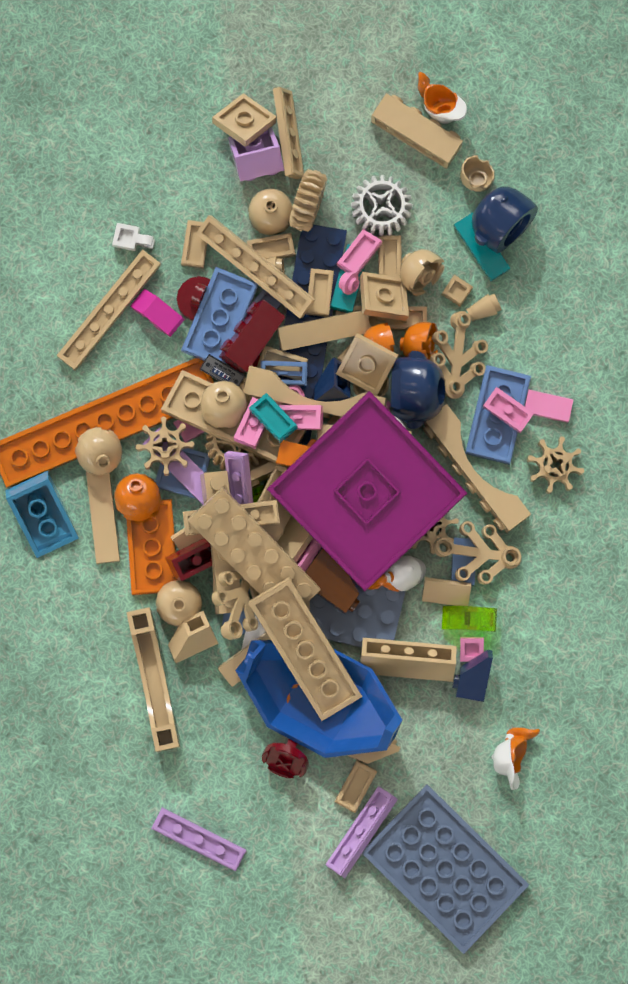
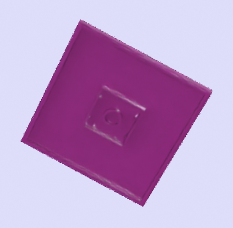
M370 391L267 488L271 495L364 591L373 585L468 494Z

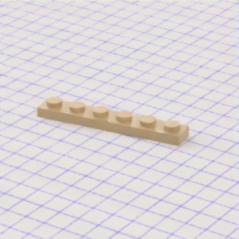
M208 215L196 232V235L297 317L303 318L316 299L212 215Z
M142 249L60 350L57 357L76 371L158 270L161 263Z

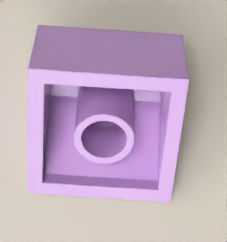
M272 127L246 147L231 136L228 137L240 181H252L260 176L275 175L280 171H284L280 147Z

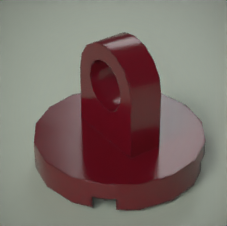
M197 276L189 278L183 282L178 290L176 298L178 308L182 315L190 321L194 320L211 280L207 277Z
M288 739L287 744L272 743L267 745L262 754V762L268 764V769L272 773L284 778L291 779L298 775L303 777L309 766L306 755L295 748L297 743Z

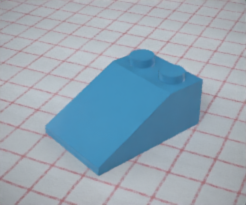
M48 471L5 490L6 500L36 558L79 539Z

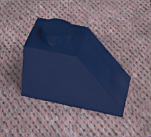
M335 357L330 360L314 386V400L333 402L350 398V381L336 374L341 362Z
M486 650L461 666L459 675L454 674L452 688L456 689V697L484 702L493 660L492 650Z

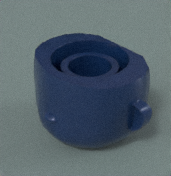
M502 186L494 189L481 200L472 215V229L475 233V241L480 246L486 245L497 254L503 252L530 226L537 214V205L515 188Z
M412 351L409 357H401L394 362L391 385L392 415L406 423L409 429H418L422 427L424 422L433 419L441 411L445 398V381L443 372L437 364L428 360L422 352Z

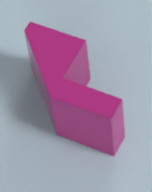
M146 289L130 305L135 312L147 318L159 331L169 337L173 335L185 320L159 297Z

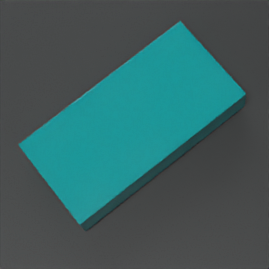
M267 393L249 407V411L280 443L298 429L297 424Z

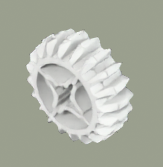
M384 175L380 176V181H377L376 177L372 176L371 184L369 181L364 180V187L357 186L356 190L358 193H354L352 196L355 201L351 203V208L356 209L352 212V216L358 217L356 224L364 222L362 230H367L370 227L372 235H374L375 230H379V236H383L384 230H387L388 235H392V228L399 232L401 229L399 224L405 226L407 224L405 218L411 217V213L408 210L413 207V204L409 203L412 197L411 195H404L408 189L407 187L400 189L401 181L393 184L392 176L389 177L388 181H384ZM386 190L387 192L383 195H378L373 191ZM394 195L400 203L399 213L395 211V208L390 203ZM365 198L369 200V204L373 207L370 216L366 214L363 207ZM387 200L386 206L381 207V209H378L377 211L378 204L381 205L383 202ZM381 216H386L389 219L393 218L389 221H376Z

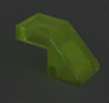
M443 606V630L496 632L497 608Z

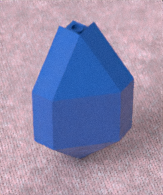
M251 640L246 658L235 671L268 728L324 758L386 751L398 733L402 718L373 669L334 649L362 697L321 721L300 685L297 688H292L298 682L272 640ZM290 693V700L287 703V697Z

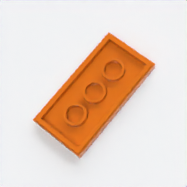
M172 499L161 500L159 510L151 514L150 518L146 520L133 521L126 519L132 595L157 594L163 585L177 580L174 578L165 557L176 552L175 543L171 539V536L174 535Z

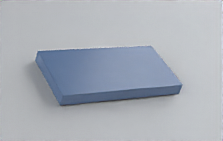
M216 267L181 352L203 361L210 354L224 362L219 358L222 352L220 348L228 338L231 340L235 334L233 331L235 326L241 320L244 321L247 315L246 311L250 307L259 285L256 282Z
M486 365L465 454L510 465L518 432L484 409L483 405L497 387L524 406L531 376Z

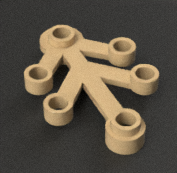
M465 311L456 312L450 318L451 326L456 330L453 350L447 342V332L440 330L432 336L433 342L440 347L443 354H433L430 360L437 364L443 372L445 395L451 399L460 398L465 390L464 385L474 377L485 373V365L482 362H476L471 364L470 370L460 376L462 366L477 354L485 353L488 350L487 342L485 340H478L473 343L470 349L463 353L465 330L471 322L470 315ZM439 334L442 336V341L438 338ZM479 343L482 346V350H479L478 348ZM436 356L440 360L439 364L436 362ZM446 358L451 365V373L444 365ZM476 366L479 367V373L476 371ZM453 384L456 385V391L453 389Z
M470 521L463 522L459 526V531L463 536H468L476 547L456 545L447 537L440 538L434 544V551L440 557H446L450 554L476 557L465 567H460L456 570L455 577L461 582L468 580L471 573L489 559L497 560V562L489 570H483L478 574L477 580L482 585L490 583L493 577L504 568L514 569L521 562L520 551L514 546H507L498 535L496 527L491 524L484 526L481 534L483 538L491 539L498 551L490 550L476 532L474 524ZM464 525L470 527V532L464 530ZM487 528H490L492 530L491 536L487 535ZM440 544L445 545V552L439 549ZM507 554L512 556L511 562L506 559ZM461 570L465 571V578H462L460 576ZM483 573L488 575V581L482 579Z
M237 571L222 572L219 574L218 580L222 586L232 585L235 580L242 579L239 588L229 591L220 590L212 594V602L216 606L224 605L227 601L235 599L229 621H226L221 627L222 636L228 640L238 639L242 636L243 629L239 622L242 609H244L246 617L242 622L244 630L250 632L258 628V621L248 601L260 594ZM249 588L252 595V599H250L248 594Z

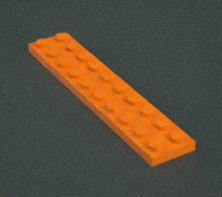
M194 358L0 440V474L6 488L8 489L45 471L53 470L76 460L75 447L78 444V439L80 435L95 427H101L102 430L109 429L121 441L142 432L144 425L152 428L161 424L162 417H166L167 421L173 419V417L162 413L161 408L182 370L212 384L214 383L211 376L200 370L204 361Z

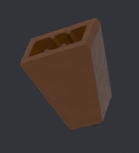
M322 548L306 573L320 587L321 590L317 593L318 596L344 614L348 610L353 612L360 603L357 599L359 592L344 569Z

